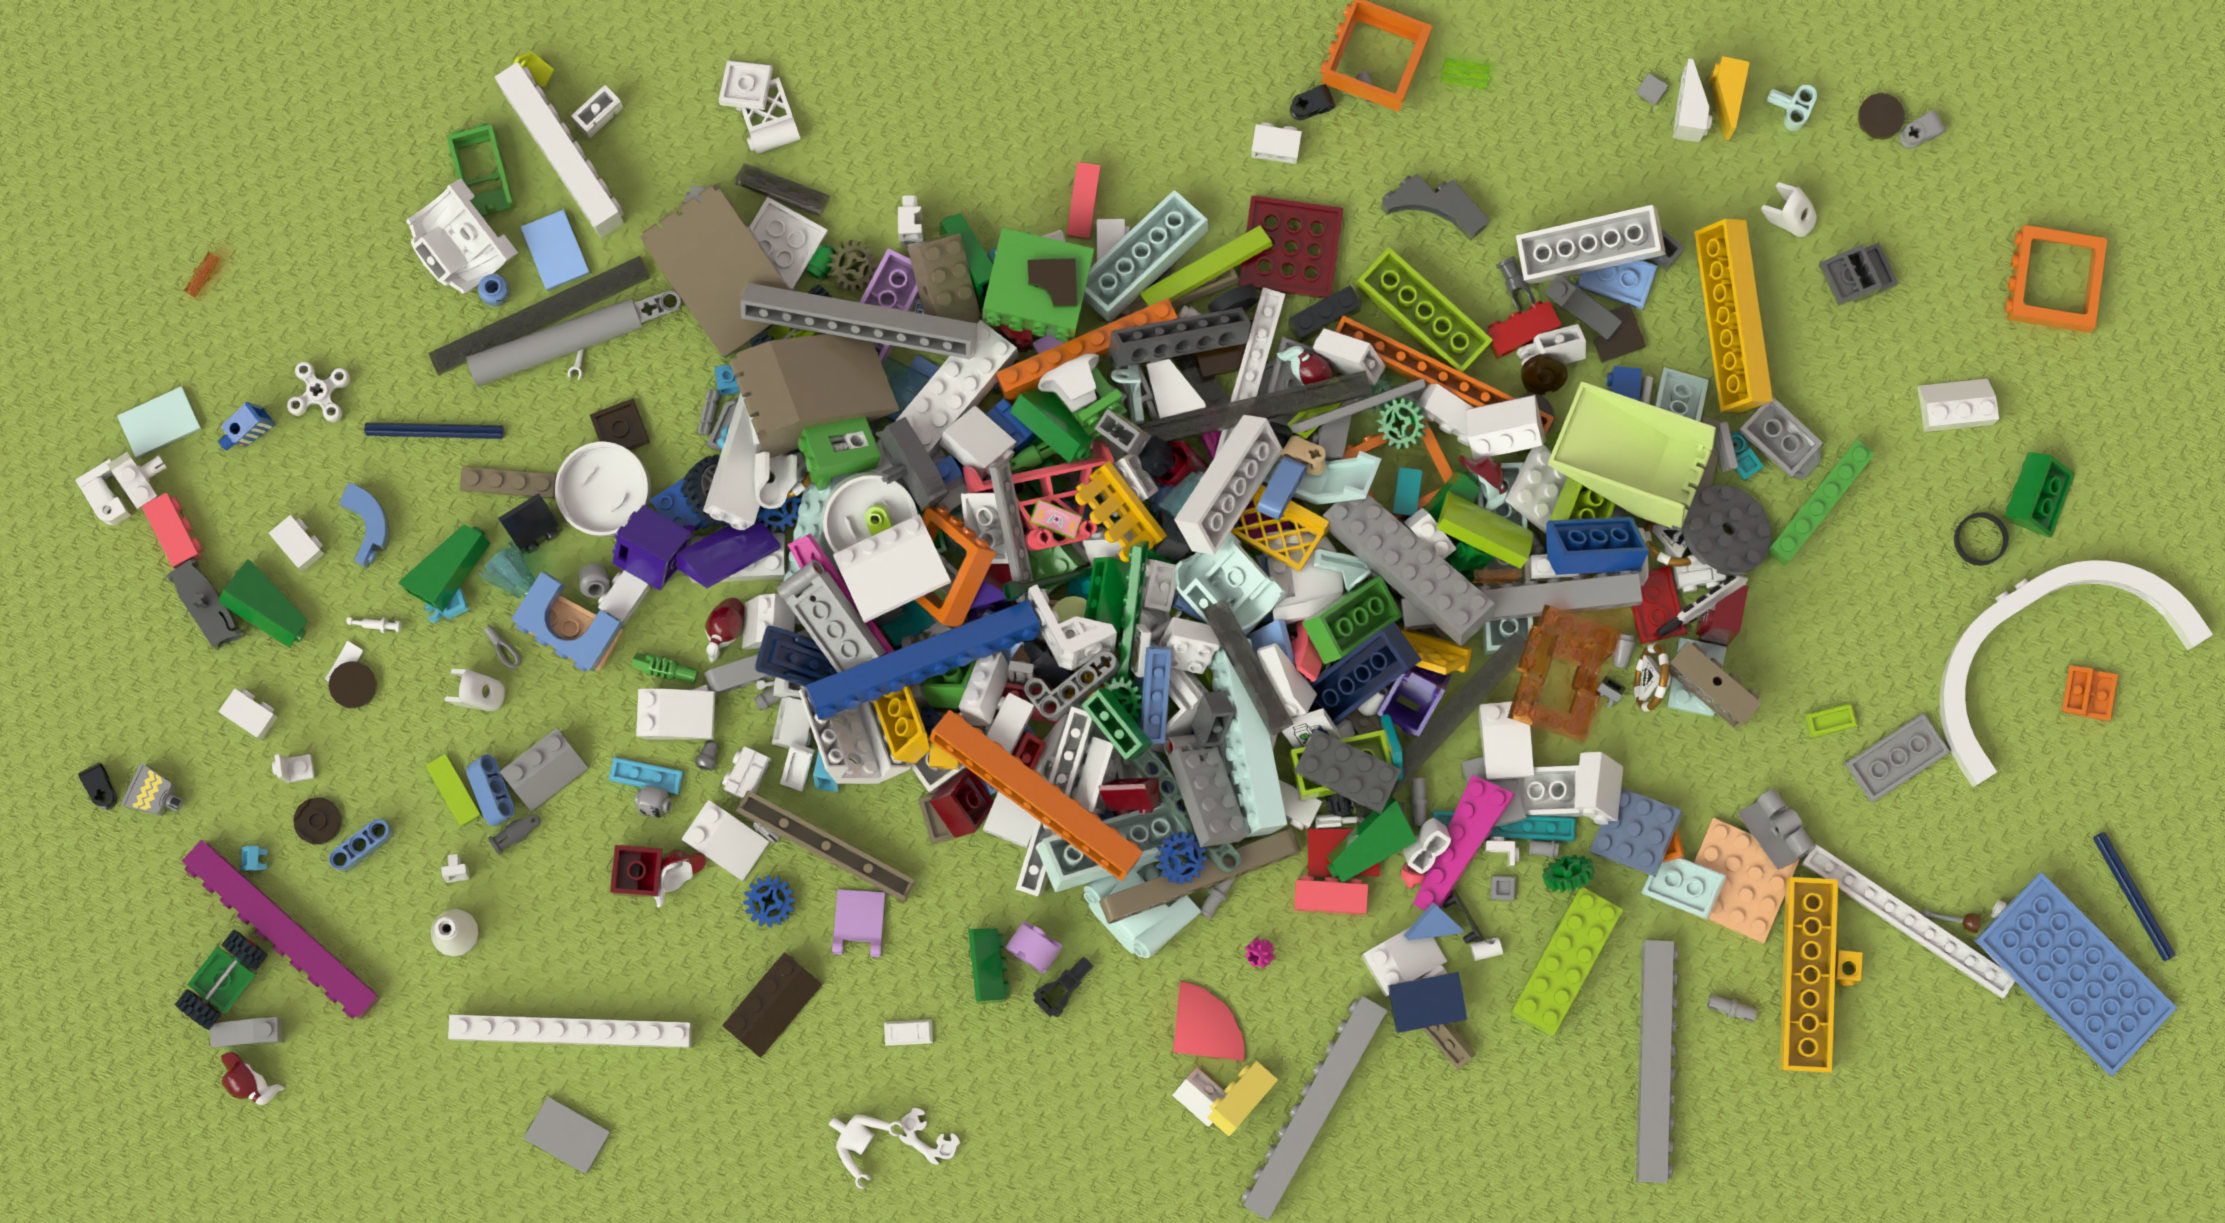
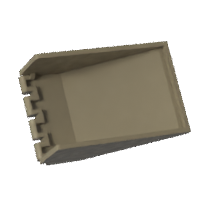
M716 183L714 186L710 185L698 194L702 201L698 202L695 197L691 198L679 207L683 213L679 216L676 210L660 220L663 228L660 229L655 223L642 232L643 235L640 237L661 271L722 356L727 358L746 345L762 330L766 331L775 325L741 318V298L748 283L786 290L791 289L728 194Z
M831 334L772 340L736 353L737 358L729 360L741 395L746 397L744 403L749 416L754 417L751 421L756 435H758L763 452L770 453V459L799 448L798 439L806 427L866 417L867 422L900 411L874 343L871 341Z

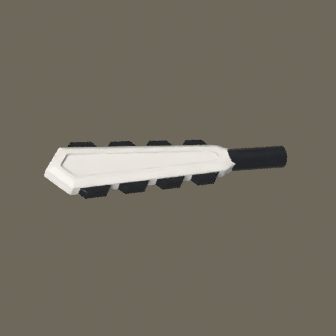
M1743 575L1728 577L1721 585L1712 588L1708 594L1702 595L1695 603L1686 606L1677 617L1656 630L1657 635L1662 638L1680 625L1692 623L1698 616L1707 613L1708 609H1711L1717 602L1743 585H1746L1748 578Z

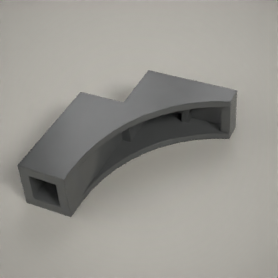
M1418 174L1412 178L1409 175L1399 184L1401 187L1395 192L1391 190L1382 198L1381 210L1386 215L1406 210H1419L1436 214L1455 225L1470 241L1483 231L1490 221L1454 180H1451L1448 184L1443 182L1436 188L1435 194Z

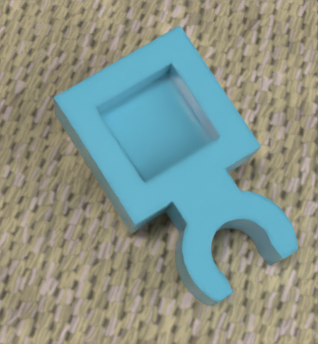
M460 587L443 612L428 604L425 606L428 612L435 610L433 615L428 616L432 623L438 622L443 615L447 619H451L469 610L464 592Z

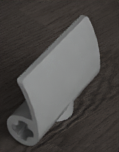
M1775 788L1761 795L1756 803L1738 811L1739 817L1777 870L1796 862L1816 847L1802 828L1803 824L1798 814L1792 808H1788Z

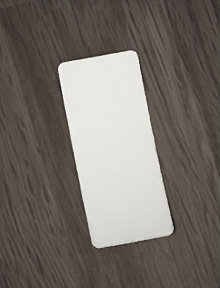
M347 641L325 680L329 682L334 669L342 663L349 661L357 662L363 650Z

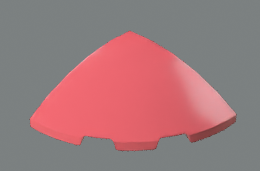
M1180 982L1173 1053L1244 1061L1242 1033L1230 1009L1208 990L1194 984Z

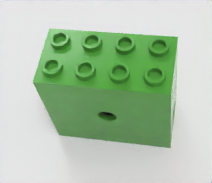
M1002 228L983 306L982 320H986V323L992 326L1008 325L1014 331L1030 330L1032 334L1045 337L1046 334L1055 336L1056 340L1063 342L1074 339L1094 248ZM1075 258L1077 307H1053L1052 300L1046 291L1028 284V260Z

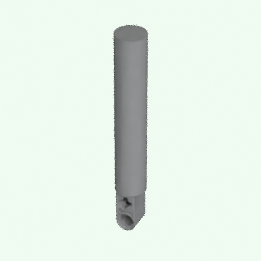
M672 290L635 303L630 298L467 356L466 360L473 380L478 387L643 328L642 322L677 310L681 304V298L677 292ZM668 294H672L677 298V304L673 308H668L664 305V297ZM648 302L649 305L655 306V309L652 310V315L650 316L647 312H642V308L645 307L644 303Z

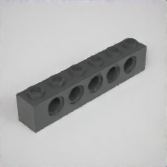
M1240 307L1111 331L1108 352L1116 367L1245 344L1248 340L1251 322L1243 308Z

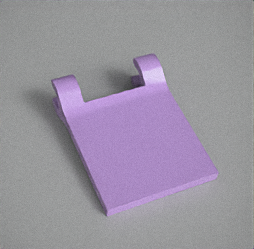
M838 889L832 944L834 955L843 954V941L871 942V957H881L885 892Z

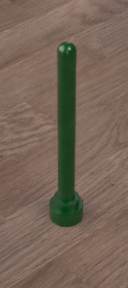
M1093 566L1022 584L1016 581L1006 582L1003 584V593L1008 601L1017 600L1023 593L1028 592V588L1034 585H1038L1039 589L1089 577L1091 576Z

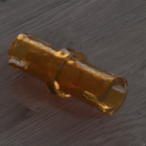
M208 251L199 267L193 270L194 275L183 291L196 298L205 282H209L211 279L209 276L221 259Z

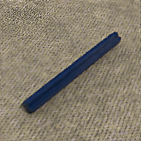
M367 422L364 426V433L367 436L502 439L504 437V427L502 425Z
M2101 832L2093 837L2094 842L2162 960L2167 961L2175 956L2174 950L2107 834Z

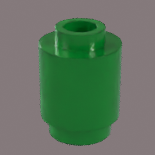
M827 244L824 247L818 246L807 263L808 268L806 271L819 280H822L824 276L827 277L828 272L832 269V267L826 266V263L832 262L828 255L836 253L833 247Z

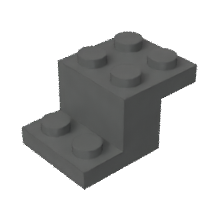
M1879 242L1866 248L1862 244L1819 263V267L1838 306L1852 300L1856 304L1898 285Z

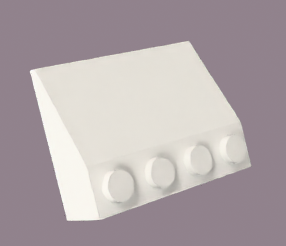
M920 514L833 554L864 623L951 583Z

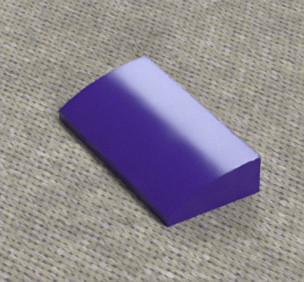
M757 519L754 525L745 530H737L730 524L676 553L677 569L708 589L781 549V545L773 534Z

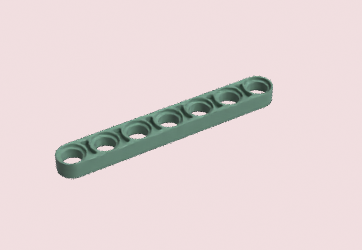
M1148 748L1142 753V756L1137 759L1128 760L1143 778H1159L1160 799L1187 831L1195 835L1194 839H1197L1188 811L1182 812L1177 808V801L1183 800L1178 783L1153 751ZM1152 763L1157 767L1158 772L1156 775L1147 773V764ZM1169 782L1173 786V792L1165 793L1161 789V784ZM1230 843L1220 844L1218 848L1204 847L1206 848L1205 852L1223 872H1233L1241 863L1239 853ZM1225 855H1231L1234 858L1235 865L1233 867H1228L1224 864L1223 857Z

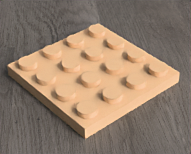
M1712 818L1693 863L1722 873L1727 878L1708 920L1764 944L1785 896L1786 878L1793 877L1799 860L1777 870L1752 834Z

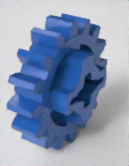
M797 496L786 499L781 506L783 514L777 509L765 508L762 512V506H760L757 516L760 517L757 520L761 523L764 522V526L767 529L772 527L773 533H776L777 528H781L783 532H786L785 526L789 525V527L794 528L792 521H798V505L801 504L802 499L796 498ZM793 502V510L789 515L788 507ZM773 518L781 519L782 521L773 522L770 520H772Z
M1179 832L1178 835L1170 833V840L1163 838L1162 841L1165 845L1163 847L1157 846L1161 853L1155 856V859L1160 860L1156 868L1163 869L1160 875L1168 877L1169 882L1174 883L1176 881L1177 884L1183 885L1185 880L1187 883H1192V876L1199 878L1198 870H1205L1201 863L1207 860V857L1202 856L1206 848L1199 847L1198 839H1194L1195 835L1189 833L1186 835V832ZM1175 854L1180 855V856L1183 857V859L1186 860L1187 862L1182 861V860L1179 859V857L1176 856Z
M767 876L765 882L757 878L758 885L755 886L751 883L750 887L753 890L751 892L745 891L744 893L749 897V900L743 901V904L750 907L745 912L746 914L753 913L751 921L754 922L759 919V926L761 927L765 922H767L769 928H772L773 922L781 926L780 919L789 920L787 912H794L790 904L795 903L796 900L789 897L794 892L792 889L786 890L787 882L779 884V877L771 881V877ZM770 886L768 891L758 893L760 889ZM779 889L785 896V902L780 901L778 898ZM773 895L772 899L775 901V904L769 905L766 909L767 905L764 899H769ZM754 901L761 906L760 915L754 908ZM776 910L781 911L777 916L770 917L772 912Z

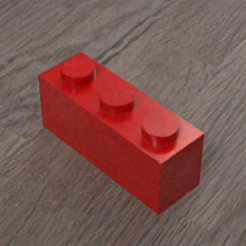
M1538 301L1529 307L1530 310L1524 313L1517 311L1509 316V320L1503 323L1499 320L1488 326L1486 334L1493 339L1490 347L1497 360L1517 351L1520 347L1534 343V338L1538 334L1561 328L1562 325L1550 301L1545 303Z

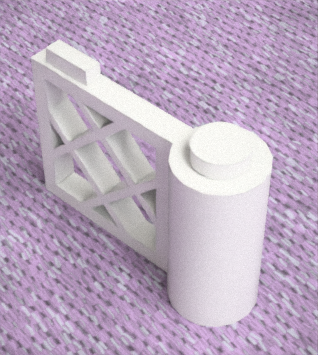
M779 78L773 79L770 82L769 88L777 86L779 92L775 99L767 96V101L772 103L767 113L759 109L736 107L737 112L742 110L751 136L746 138L750 150H755L757 154L801 140ZM776 105L784 108L787 115L779 118L771 114ZM754 113L765 117L761 124L751 125L750 120Z

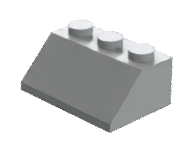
M556 728L502 769L500 773L531 812H533L589 768L563 734Z

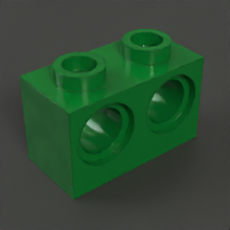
M1460 540L1455 546L1456 550L1444 560L1468 581L1472 582L1494 556Z

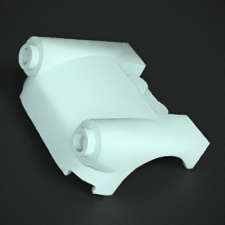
M1231 531L1215 555L1196 552L1191 557L1180 561L1174 569L1176 588L1181 596L1208 625L1218 627V634H1221L1226 642L1242 640L1288 595L1273 577H1268L1240 546L1241 542Z
M1152 863L1133 868L1122 882L1111 875L1091 881L1084 887V897L1089 902L1088 906L1093 914L1125 949L1141 958H1149L1155 955L1175 934L1201 912L1188 896L1118 922L1108 924L1099 901L1109 895L1160 877L1161 873Z

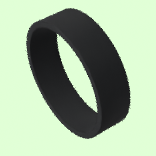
M1246 284L1215 298L1209 303L1208 309L1210 313L1240 307L1245 311L1260 300V296L1254 284Z
M1984 512L1974 513L1965 518L1958 525L1954 535L1955 548L1960 557L1966 562L1977 566L1988 565L1999 559L2006 551L2009 540L2004 523L1996 516ZM1972 518H1986L1998 526L2002 533L2003 546L1997 557L1987 561L1973 559L1965 553L1960 544L1959 536L1960 530L1966 521Z

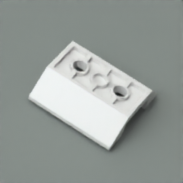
M807 689L799 690L825 769L837 784H879L911 768L909 762L894 760L873 701L859 704L854 709H846L836 713L833 717L818 720L809 700Z

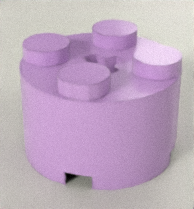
M1024 920L1005 948L1023 962L1033 966L1032 968L1038 972L1045 974L1063 946L1054 939L1047 937L1046 933Z

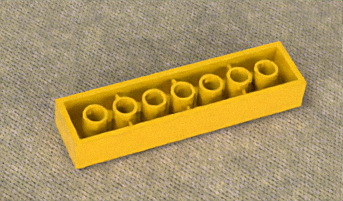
M1723 219L1694 231L1720 412L1742 413L1773 402L1747 222L1740 219Z
M1786 878L1779 1070L1832 1073L1838 879Z

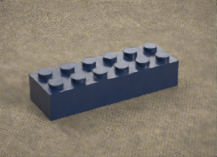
M1393 621L1309 684L1317 695L1307 713L1324 708L1336 726L1422 660Z

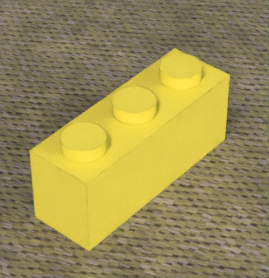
M1257 1061L1251 1068L1246 1065L1238 1074L1241 1079L1237 1083L1232 1081L1224 1090L1227 1094L1224 1099L1218 1097L1210 1106L1213 1111L1207 1118L1228 1136L1235 1131L1278 1081L1275 1076Z

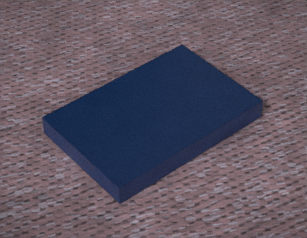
M1459 972L1387 985L1396 1033L1467 1020Z

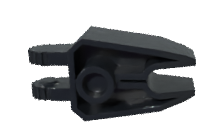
M1037 637L1030 641H1024L1023 649L1030 658V664H1034V674L1041 677L1053 689L1074 674V670L1059 667L1047 643L1043 644Z

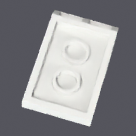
M1038 585L1028 588V600L1040 622L1041 634L1059 667L1074 670L1087 664L1101 652H1114L1117 632L1112 624L1077 616L1060 623L1058 614L1055 610L1051 611L1048 605L1050 602L1044 590L1040 591Z

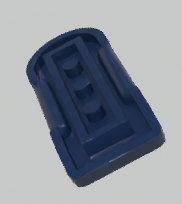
M775 626L766 627L755 663V671L803 687L837 674V671L813 639Z

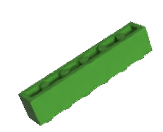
M1856 439L1771 545L1768 553L1786 566L1875 453Z

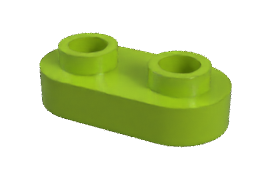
M881 504L871 505L865 513V522L871 536L895 526L888 509ZM873 516H878L879 521H875Z

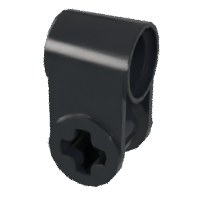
M1323 84L1295 96L1290 107L1291 116L1301 121L1334 109L1336 104L1328 85Z
M101 762L78 773L81 783L95 805L103 810L115 807L118 797ZM105 793L107 794L105 796L106 801L103 802L101 800L103 799V794Z

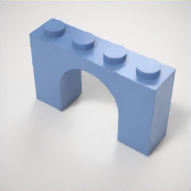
M541 572L511 620L517 623L515 627L525 634L528 632L536 636L535 640L546 647L548 644L556 649L554 653L564 659L569 657L574 660V666L584 672L587 669L595 671L625 623L606 610H600L584 635L571 641L562 639L554 632L551 626L550 613L566 584L547 572Z

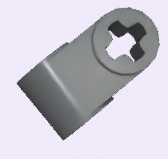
M1933 110L1909 123L1900 133L1899 141L1903 147L1911 149L1940 136L1947 129L1936 110Z

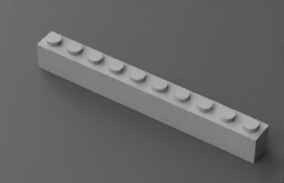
M748 283L741 298V318L966 359L971 358L977 342V323L752 283Z
M1621 571L1618 573V576H1609V573L1596 574L1595 578L1585 579V576L1571 577V581L1563 582L1561 578L1547 580V583L1538 584V581L1524 582V586L1514 587L1513 583L1500 585L1498 589H1491L1490 586L1477 587L1495 603L1494 616L1487 622L1638 606L1642 603L1639 573L1633 574V571ZM1406 598L1401 599L1404 631L1438 627Z
M1644 940L1642 942L1636 1182L1668 1183V1178H1672V1164H1668V1154H1672L1673 1141L1669 1140V1130H1673V1115H1669L1670 1106L1674 1104V1091H1670V1082H1674L1675 1069L1671 1067V1057H1675V1043H1671V1036L1676 1031V1019H1672V1009H1676L1677 1003L1676 995H1673V985L1676 986L1677 971H1673V961L1677 962L1678 948L1674 947V941Z
M1364 996L1360 1000L1354 999L1348 1010L1352 1013L1348 1021L1342 1020L1336 1031L1340 1034L1336 1042L1330 1041L1324 1052L1328 1054L1324 1063L1319 1061L1313 1071V1074L1316 1075L1313 1083L1307 1082L1301 1092V1095L1305 1097L1300 1105L1295 1103L1289 1116L1293 1117L1288 1126L1283 1124L1277 1137L1281 1138L1276 1147L1271 1145L1265 1158L1269 1159L1264 1168L1259 1166L1253 1179L1257 1180L1252 1189L1247 1187L1241 1200L1245 1201L1243 1207L1267 1221L1387 1012L1386 1009Z

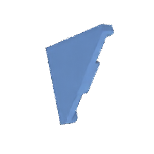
M1432 902L1404 936L1408 940L1460 934L1464 930Z

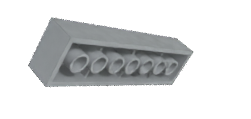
M1367 494L1366 499L1336 502L1323 514V518L1329 521V532L1378 575H1381L1387 583L1460 646L1494 616L1495 603L1370 495Z

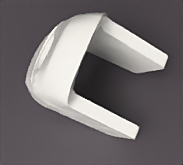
M1778 182L1776 188L1782 198L1787 201L1783 211L1763 205L1761 210L1770 223L1793 233L1797 237H1804L1815 226L1817 220L1815 209L1800 187L1796 188ZM1807 210L1806 217L1801 220L1803 211Z
M1084 354L1046 372L1040 379L1038 388L1041 391L1056 392L1072 412L1096 402V385L1091 372L1099 361V355Z
M759 444L755 454V499L764 508L775 509L781 507L786 500L788 492L797 480V455L787 456L784 453L770 459V453L763 452ZM769 471L774 475L773 483H766L769 480Z
M468 669L451 670V674L462 678L459 687V697L446 696V702L461 707L495 711L502 706L505 699V686L499 680ZM487 684L490 691L489 695L484 698L482 689Z

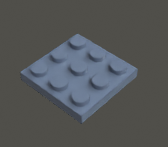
M1621 788L1618 821H1609L1606 825H1600L1590 852L1656 877L1684 812L1678 808Z

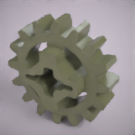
M849 240V243L842 241L841 248L834 246L833 249L836 253L828 255L832 262L826 263V266L832 267L828 275L835 276L832 282L835 284L840 283L841 289H846L847 287L848 290L855 291L856 287L857 289H863V283L869 284V276H874L875 274L872 268L878 267V264L872 263L876 255L869 254L872 248H864V242L859 241L856 244V240ZM853 250L858 251L862 256H857ZM852 261L857 262L854 263L855 265L852 266V269H846L852 265ZM847 274L852 281L847 280L842 275Z

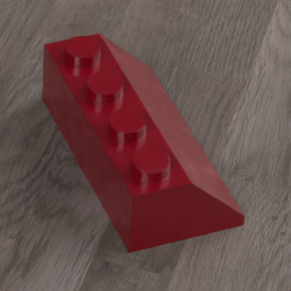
M1743 585L1717 602L1711 609H1708V612L1704 614V617H1701L1696 626L1695 634L1699 635L1698 641L1726 647L1740 633L1749 586Z

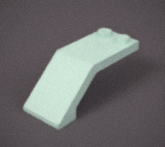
M1359 451L1357 458L1334 461L1325 460L1326 469L1322 474L1311 475L1305 472L1293 497L1315 505L1366 499L1381 463V458ZM1280 456L1261 485L1268 486L1282 461Z

